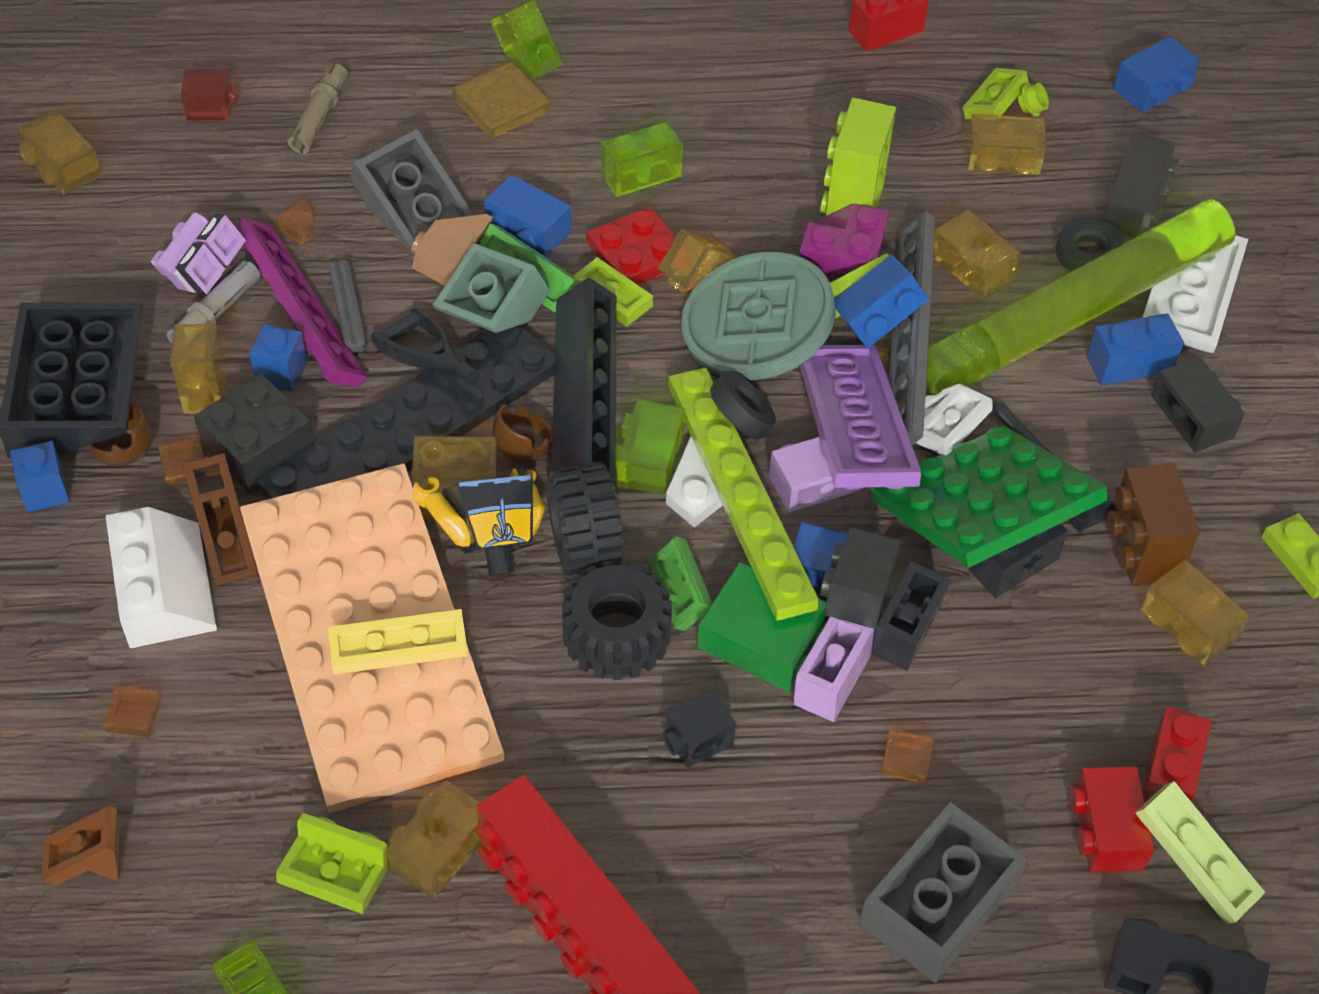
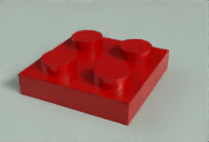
M651 206L586 232V243L595 255L635 284H640L688 263L687 250Z

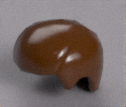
M506 404L501 405L496 413L492 427L494 443L504 456L518 461H530L544 457L550 451L553 444L551 424L543 417L528 412L525 406H520L517 410L508 412V406Z
M130 405L127 433L89 445L93 457L113 467L126 466L143 457L149 450L152 442L150 424L143 409L136 405Z

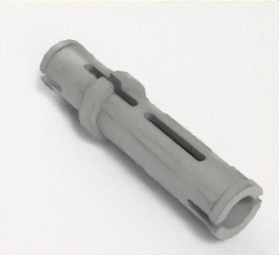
M242 261L203 300L189 306L184 318L167 331V338L171 344L177 349L181 348L184 351L204 331L212 330L216 326V320L260 280V272L251 262Z

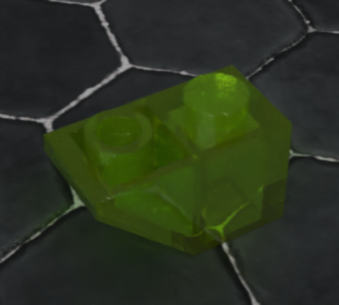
M535 0L490 20L504 52L531 79L538 78L564 65Z

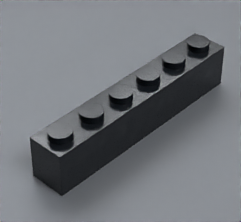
M589 277L556 300L552 470L602 462L609 471L613 483H615L617 295Z

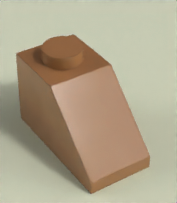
M488 214L435 220L428 231H420L413 242L411 251L415 252L412 269L445 286L473 243L479 245L489 224L492 223L493 217Z

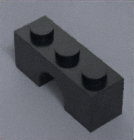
M1126 917L1116 936L1105 988L1123 994H1157L1163 984L1164 977L1178 975L1192 981L1198 987L1201 994H1265L1270 963L1257 960L1252 954L1243 950H1227L1208 944L1204 938L1197 935H1181L1163 929L1157 923L1148 919Z

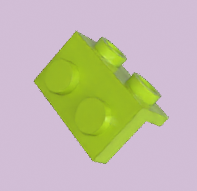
M302 813L297 820L298 837L276 871L277 883L363 914L388 871L387 844L370 833H359L339 826L328 818H317Z

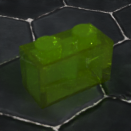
M668 121L601 142V174L615 197L682 177L683 144Z
M637 399L633 414L627 413L622 428V437H625L623 445H616L618 486L660 495L666 494L684 434L685 408Z

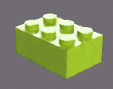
M852 97L848 111L840 112L836 133L839 134V137L832 136L827 153V159H832L833 164H828L824 186L830 188L829 191L825 190L820 212L826 213L827 216L852 203L873 208L878 207L884 188L896 107Z

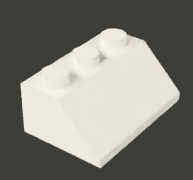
M151 507L105 515L119 618L129 647L135 648L216 631L217 626L199 523Z

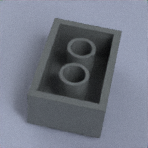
M950 802L865 899L859 925L934 983H937L1017 886L1028 858Z

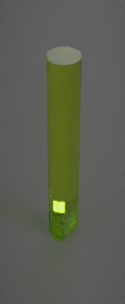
M1207 199L928 347L926 390L931 395H937L942 390L956 384L967 387L1230 246L1235 240V227L1229 213L1219 202Z

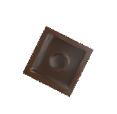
M1173 463L1126 468L1120 486H1117L1115 489L1113 507L1111 511L1107 512L1106 516L1108 532L1110 535H1115L1118 544L1119 565L1121 569H1126L1131 585L1180 580L1200 530L1177 467Z

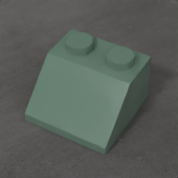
M473 243L433 306L439 311L497 333L530 322L550 289L534 265Z

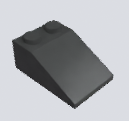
M418 129L354 162L349 179L369 209L413 256H415V252L411 251L415 238L420 231L427 232L435 220L474 215Z

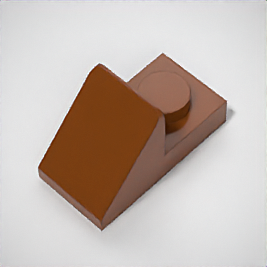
M109 805L45 837L41 881L57 886L88 870L109 879L118 880L121 838L117 808Z

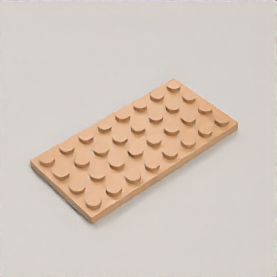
M405 464L240 507L329 814L504 761V751L468 647V656L333 675L328 636L329 626L455 610L418 502L413 498V487Z

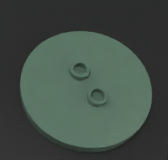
M760 252L744 255L717 267L695 286L683 308L681 318L682 333L692 357L703 368H707L713 374L721 376L726 372H733L746 380L770 378L796 368L820 349L827 340L835 322V298L830 282L825 274L816 265L802 257L783 252Z

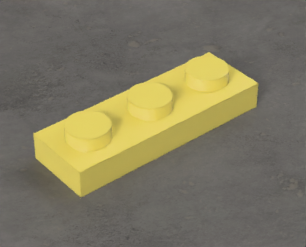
M461 609L328 627L333 675L468 656Z

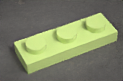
M1174 781L1165 784L1135 812L1225 924L1237 922L1265 893Z

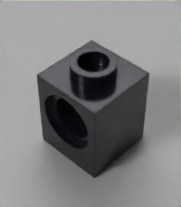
M714 689L666 711V728L662 735L669 752L673 756L679 754L686 767L689 768L734 746L736 722Z

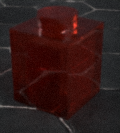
M185 69L181 97L186 119L230 120L232 106H237L238 91L237 85L230 82L228 69Z

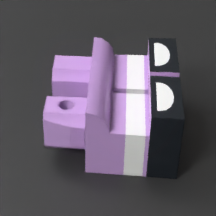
M193 212L186 223H178L172 231L173 241L166 250H158L151 263L177 289L207 295L224 272L225 268L223 266L230 264L246 240L225 214H214L208 221L202 215Z

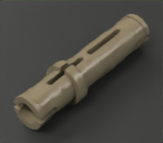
M333 63L329 64L321 81L313 86L310 93L312 96L311 100L288 139V145L293 151L300 154L302 151L304 154L309 152L328 112L337 105L339 91L348 78L347 70L340 64H335V67Z

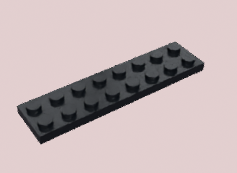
M521 325L497 333L487 330L454 351L455 356L461 363L465 362L480 372V379L476 384L470 385L459 378L456 372L452 370L428 368L255 479L257 489L268 500L400 464H405L408 473L496 414L501 405L506 404L508 406L553 376L555 373V355Z

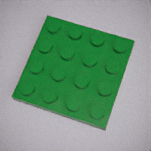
M1006 426L993 428L987 434L974 440L960 443L947 455L941 454L935 458L922 461L919 465L921 470L920 485L917 487H903L901 489L871 487L872 499L875 503L967 568L1108 500L1107 489L1104 484Z

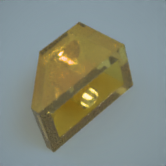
M681 229L658 269L669 276L667 282L671 286L687 293L689 289L694 290L697 284L711 271L741 256L714 238Z

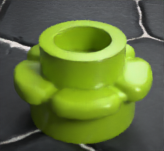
M1028 83L1022 87V93L1018 95V101L1024 113L1029 112L1033 117H1038L1040 112L1048 109V95L1041 83L1033 85Z

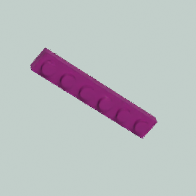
M243 216L236 226V229L246 240L243 246L252 254L259 266L260 274L268 280L273 288L274 297L284 306L289 314L290 323L299 332H302V337L306 342L305 347L321 366V373L324 378L334 385L343 384L359 388L367 378L366 374L349 347L345 345L344 339L271 225Z

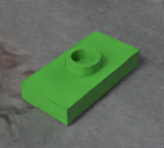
M676 536L648 560L652 573H655L661 579V586H666L670 593L669 601H672L671 620L674 628L686 631L707 613L713 603L686 539Z

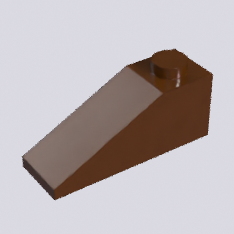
M225 454L182 464L216 587L258 576Z

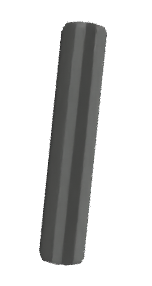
M343 259L339 262L333 261L329 265L344 343L349 347L352 354L356 352L362 353L367 346L350 265Z

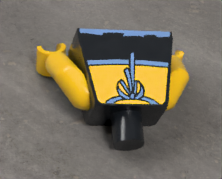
M514 468L509 477L455 483L444 488L443 494L438 492V479L431 477L428 478L427 490L422 489L418 482H414L412 492L413 498L418 502V505L428 509L455 545L460 546L464 554L485 552L489 576L514 572L511 548L521 547L532 542L546 510L540 493L534 484L536 479V472L534 470H527L525 475L519 476L517 469Z

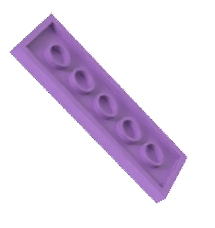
M822 345L813 356L799 366L834 488L857 490L862 487H887L890 489H901L903 487L919 486L921 470L876 345H872L868 349L865 345Z

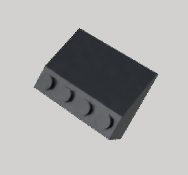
M20 303L0 413V436L8 458H12L11 450L53 441L56 452L60 455L127 433L143 313L142 303Z

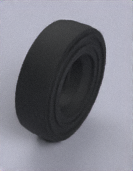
M1080 218L1066 224L1060 232L1056 245L1057 257L1067 270L1078 276L1101 278L1115 272L1122 263L1125 254V240L1121 232L1106 221L1096 218ZM1080 241L1096 242L1104 248L1105 252L1100 255H1090L1079 250L1077 243Z
M726 372L713 383L710 393L714 403L729 422L748 436L760 438L773 427L776 417L772 407L765 397L746 379L736 373Z

